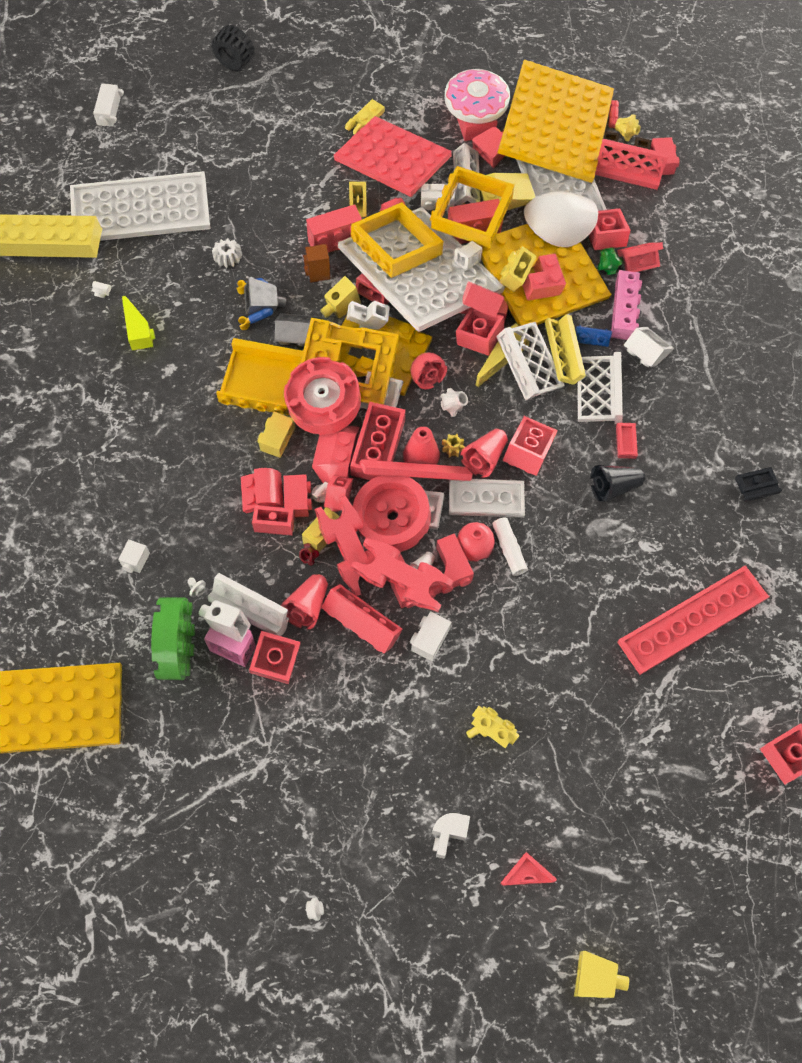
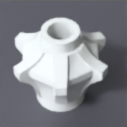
M448 388L447 393H443L440 396L442 398L441 407L443 411L447 410L451 417H455L457 412L462 411V407L468 403L467 395L463 391L456 392L452 388Z

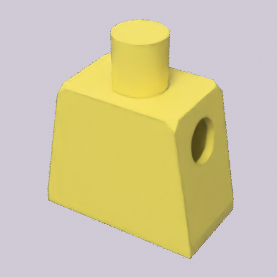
M346 276L325 294L324 297L327 305L320 311L326 318L333 313L338 318H341L347 314L348 305L351 301L361 304L357 288Z
M581 951L579 954L574 996L614 998L615 989L628 990L629 977L617 975L618 964L587 951Z

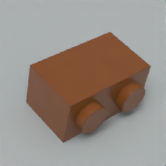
M326 244L305 247L306 255H303L305 276H309L310 283L330 280V263Z

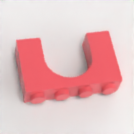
M455 534L437 540L436 549L445 566L444 575L450 578L453 583L450 588L438 585L432 586L429 589V594L432 598L439 593H449L457 586L464 587L473 580V570ZM400 554L397 560L405 563L402 555ZM390 583L401 609L415 606L403 598L406 592L405 589Z

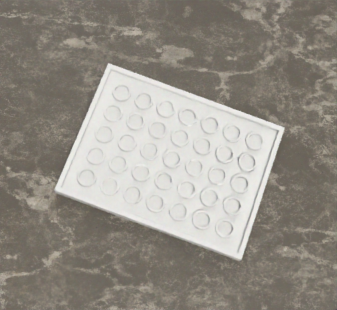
M423 207L412 211L431 229V221L429 220L431 215ZM398 220L367 233L393 259L424 246ZM434 229L431 230L444 241L442 255L393 278L383 271L351 237L338 242V248L418 332L471 308L462 302L468 281L498 294L502 293L505 288L480 262L467 271L454 263L455 249L457 247L461 249L462 245L452 235Z

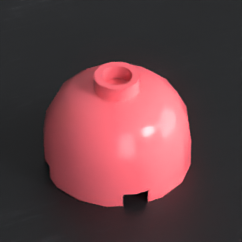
M423 353L411 364V377L421 389H431L434 387L433 384L436 382L440 383L447 373V366L444 360L437 354Z
M473 522L463 526L457 537L469 561L477 562L481 559H486L493 552L495 544L494 534L483 523Z

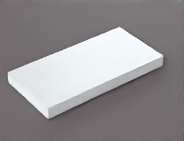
M472 479L470 481L449 480V515L524 518V481Z

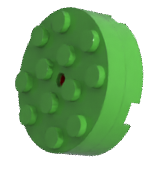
M160 597L156 604L160 605L161 610L160 612H154L152 623V661H157L158 670H154V674L157 680H184L186 676H190V656H194L195 651L194 644H191L192 636H195V624H191L193 606L186 597Z

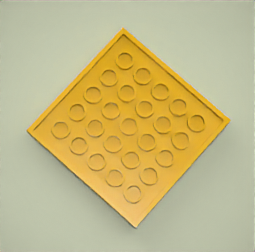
M528 224L496 234L490 248L479 245L482 247L481 260L484 266L498 281L502 277L500 274L502 269L509 263L507 260L509 255L513 251L519 250L522 246L537 256L528 274L535 273L533 267L539 256L556 254L566 282L559 296L527 300L522 285L514 292L505 286L504 291L500 293L504 297L518 326L533 322L539 325L545 323L547 318L555 319L609 299L611 296L610 291L581 242L570 247H558L541 239Z

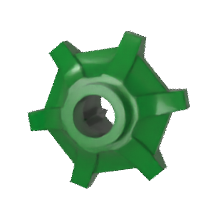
M613 247L601 250L598 270H604L607 272V275L617 273L618 267L623 264V259L616 254Z

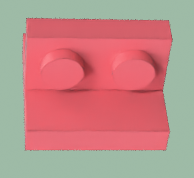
M662 242L645 243L619 249L617 252L618 256L624 259L625 271L639 272L660 267L658 250L663 249Z

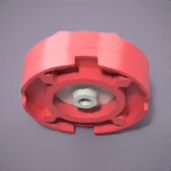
M317 357L301 363L291 372V377L284 387V398L291 418L300 428L309 433L326 435L344 429L355 419L361 405V394L356 375L345 363L333 361L329 357Z

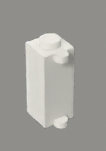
M101 84L93 113L97 125L113 126L116 123V113L120 98L124 94V91L118 89L117 85Z

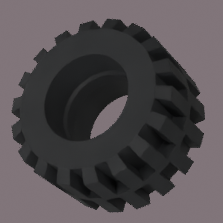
M225 25L211 41L212 52L215 54L216 59L224 67L232 71H242L255 55V48L249 36L243 30L233 25Z

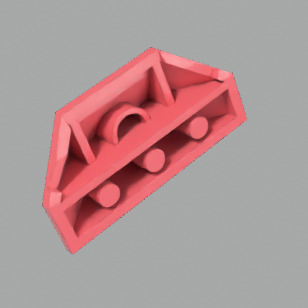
M348 425L338 432L319 435L312 468L322 483H329L334 475L349 478L350 465L355 452L360 427Z

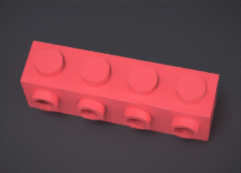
M341 584L330 590L321 607L329 616L336 618L344 627L351 629L358 634L359 638L366 640L377 651L384 654L394 646L403 630Z

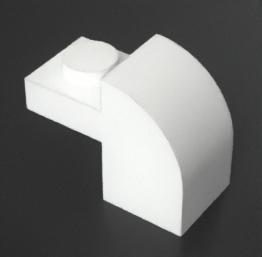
M375 300L368 307L351 301L348 305L347 320L360 324L359 328L378 330L388 322L390 306Z
M449 813L436 821L432 830V834L440 835L439 838L435 837L433 851H437L436 857L445 858L449 838L465 841L470 816Z

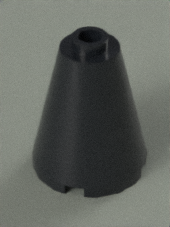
M596 465L592 468L590 479H593L594 485H591V490L598 501L607 502L642 486L645 481V474L640 468Z

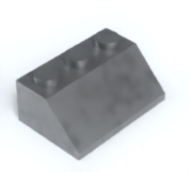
M280 313L275 320V342H279L281 345L297 343V346H305L311 318L332 322V317Z

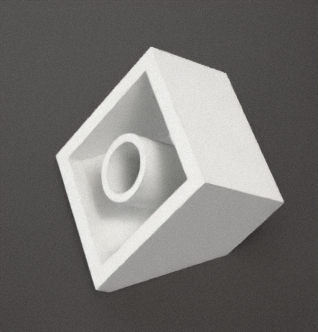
M648 327L636 328L624 344L628 348L627 352L633 356L637 355L641 359L640 362L647 367L657 366L674 349Z

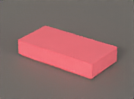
M617 423L618 458L636 459L638 456L636 423Z

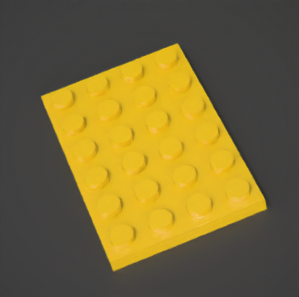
M108 663L0 671V753L121 744L122 664Z

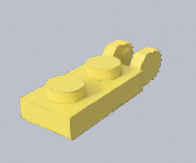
M372 99L346 123L345 129L350 131L354 128L353 134L355 135L374 116L379 118L384 113L385 107Z

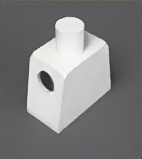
M216 600L212 602L211 606L202 605L199 610V616L204 617L213 630L238 642H242L251 626L241 609Z

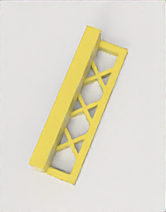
M566 314L558 321L547 318L545 326L558 381L574 385L584 378L586 374L572 316Z

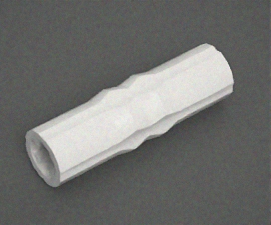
M506 517L497 519L492 525L498 537L500 547L503 550V555L508 562L513 576L521 575L527 572L528 568L522 556L520 546L517 543L508 519Z

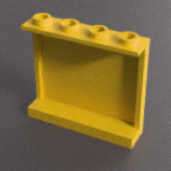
M233 338V351L221 390L216 392L218 402L224 405H237L245 409L253 408L261 412L269 411L289 415L284 398V387L291 377V372L300 365L303 351Z

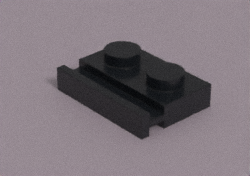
M772 467L740 474L735 477L740 492L744 495L745 502L779 494L782 491L778 486L779 482Z

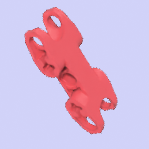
M342 496L339 498L342 513L338 519H330L322 507L316 508L315 512L319 529L325 542L330 544L336 541L345 560L337 564L343 581L353 594L359 596L361 595L358 583L360 575L351 569V565L353 562L366 565L371 564L375 560V556L369 550L364 551L356 534V531L363 528L362 521L347 497Z
M365 538L363 546L374 554L375 560L368 565L353 562L351 569L364 580L377 587L383 588L386 581L406 590L403 598L407 602L420 608L438 612L441 604L430 596L429 589L435 585L450 588L453 581L437 568L421 562L417 569L397 560L401 552L395 547L384 542Z

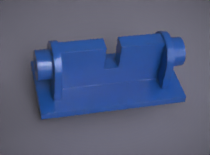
M581 325L575 327L578 343L609 347L612 331L581 327Z

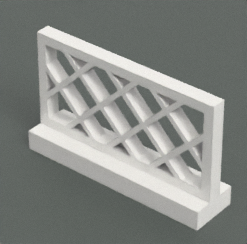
M536 322L515 328H505L496 336L525 401L565 386L563 382L557 379L554 361ZM532 328L534 337L526 333L527 329ZM514 333L521 336L520 341L516 340ZM524 339L532 342L531 347L523 344ZM535 344L540 346L541 353L534 350ZM521 348L529 352L527 357L523 355ZM532 354L539 358L538 364L530 360ZM542 361L548 363L549 369L541 366ZM528 365L536 368L535 373L530 371ZM539 370L547 374L545 380L538 376ZM550 376L555 379L557 385L548 382ZM536 381L543 384L541 390H539Z
M614 352V356L582 357L583 363H590L593 366L587 371L585 370L586 376L592 382L586 386L581 382L584 378L578 381V422L615 421V424L622 423L621 352ZM602 362H610V366L606 370L599 365ZM595 368L601 372L597 378L590 374ZM604 376L610 379V382L606 385L599 381ZM595 384L602 388L597 393L590 389ZM604 391L611 395L606 401L599 397ZM586 392L593 396L587 402L581 397ZM595 399L602 403L597 409L590 405ZM586 407L593 412L590 416H582V411ZM607 407L611 411V415H602L600 411Z

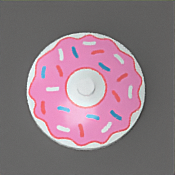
M471 69L462 71L453 76L445 88V104L448 110L455 117L465 122L482 124L494 121L505 113L509 105L510 91L508 85L500 76L487 70Z

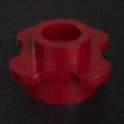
M305 543L304 548L299 552L300 560L312 566L315 564V559L319 557V551L312 548L310 543Z

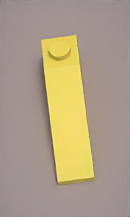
M515 323L511 328L518 327V325ZM514 333L516 340L520 341L521 336ZM524 339L523 344L529 346L530 341ZM499 341L477 375L476 386L478 387L508 363Z

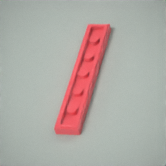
M362 459L359 465L365 474L463 481H470L473 476L467 467Z

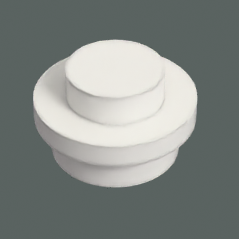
M312 898L311 901L306 903L308 918L318 921L324 913L323 904L317 898Z

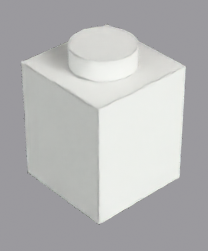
M128 539L118 560L125 571L140 573L150 552L146 545Z

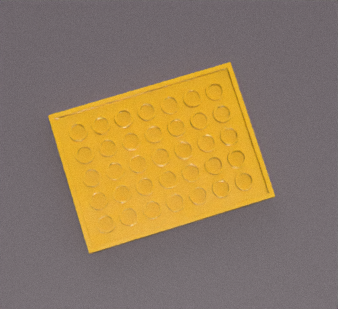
M524 60L497 153L592 183L595 177L597 159L614 88Z

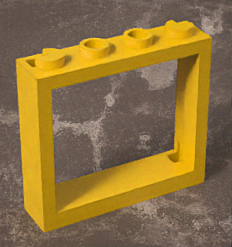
M456 166L454 172L449 175L448 185L445 184L443 187L442 197L438 198L435 211L432 210L429 219L431 221V229L490 248L513 198L515 185ZM458 183L502 197L486 232L442 218Z
M402 202L351 224V238L391 278L442 255L444 241ZM398 220L424 246L393 259L367 233Z

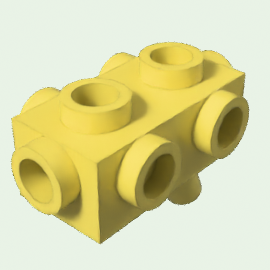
M480 706L472 714L475 719L471 724L475 727L466 732L470 739L479 733L484 737L489 736L504 748L509 743L513 745L519 734L516 733L517 730L514 724L506 719L502 720L497 716L498 713L490 707L482 708Z

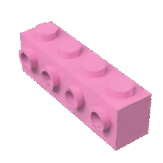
M623 270L618 272L615 283L611 338L628 340L634 330L639 328V323H636V319L639 318L640 309H637V305L640 304L641 294H638V291L641 290L642 280H639L640 273Z

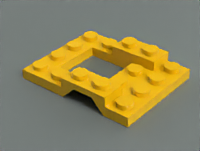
M346 316L341 326L359 328L360 324L347 320ZM389 316L388 322L378 331L399 334L400 336L390 377L403 381L400 395L405 396L413 380L410 371L411 364L419 355L427 352L432 342V336L418 332L411 324ZM343 345L339 363L343 362L349 366L356 377L367 376L368 372H372L374 360L364 356L360 359L349 355L351 347Z
M311 318L301 363L317 357H329L331 360L339 362L343 345L376 350L369 384L360 382L358 384L361 403L369 404V402L384 405L400 336L399 334L363 327L351 328L341 326L330 321Z

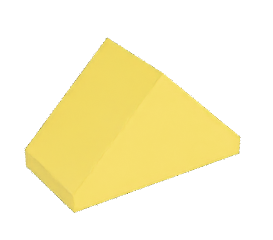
M349 182L350 206L355 204L360 216L367 217L366 182Z

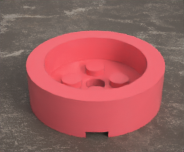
M377 476L368 481L359 490L354 499L353 508L358 512L363 524V528L358 530L363 540L367 538L384 542L403 552L417 545L424 534L428 532L431 522L429 501L422 486L410 477ZM392 511L398 514V517L394 520L388 519V515Z

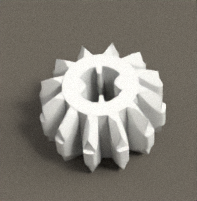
M228 238L226 241L221 239L220 243H215V247L212 250L214 261L218 262L219 266L224 265L226 269L228 265L234 267V263L239 264L242 258L240 245L235 240L230 241Z

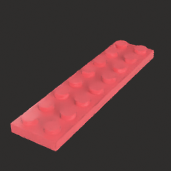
M745 565L619 639L617 643L641 675L767 600L769 596Z

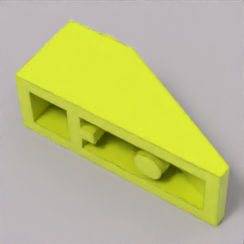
M122 296L128 341L131 349L138 350L153 347L152 340L155 339L154 330L149 328L148 322L126 296Z

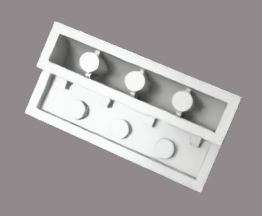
M220 573L216 575L213 590L208 595L209 602L212 603L216 600L241 609L250 624L278 636L284 634L289 620L286 617L288 609Z

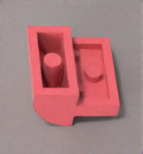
M271 468L254 469L253 474L241 477L242 506L246 514L254 512L255 505L284 507L282 478L279 471Z

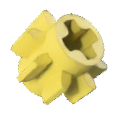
M448 434L447 440H442V445L444 446L442 452H447L449 457H459V451L465 448L463 446L464 439H460L458 434Z

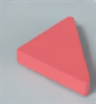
M526 852L500 884L506 886L554 883L557 879Z

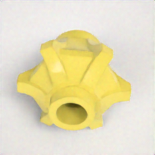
M633 114L628 118H619L615 124V130L624 136L625 141H630L632 136L639 134L641 126L638 125L639 120Z

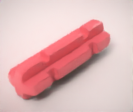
M617 100L611 101L609 110V128L614 129L618 120L619 102Z

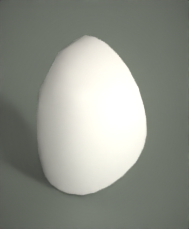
M553 191L539 195L526 204L524 216L530 228L541 239L558 247H570L584 240L595 228L598 220V209L590 198L565 191Z

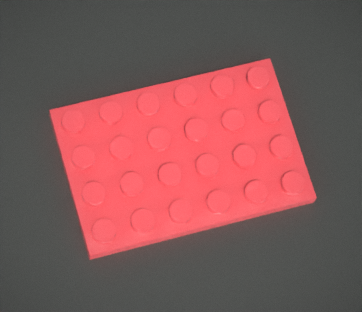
M374 116L334 154V159L412 197L452 154L450 150Z

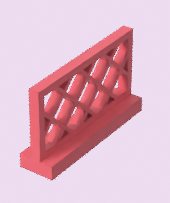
M603 139L597 159L595 175L658 190L669 154ZM604 146L612 147L613 150L607 151ZM621 151H628L629 154L624 155ZM617 153L619 158L614 159L612 155ZM639 154H642V155H645L646 157L643 158V159H640V158L638 157V155H639ZM633 157L636 161L630 163L628 159ZM659 158L663 159V161L657 163L654 159ZM650 161L652 165L647 167L644 163Z

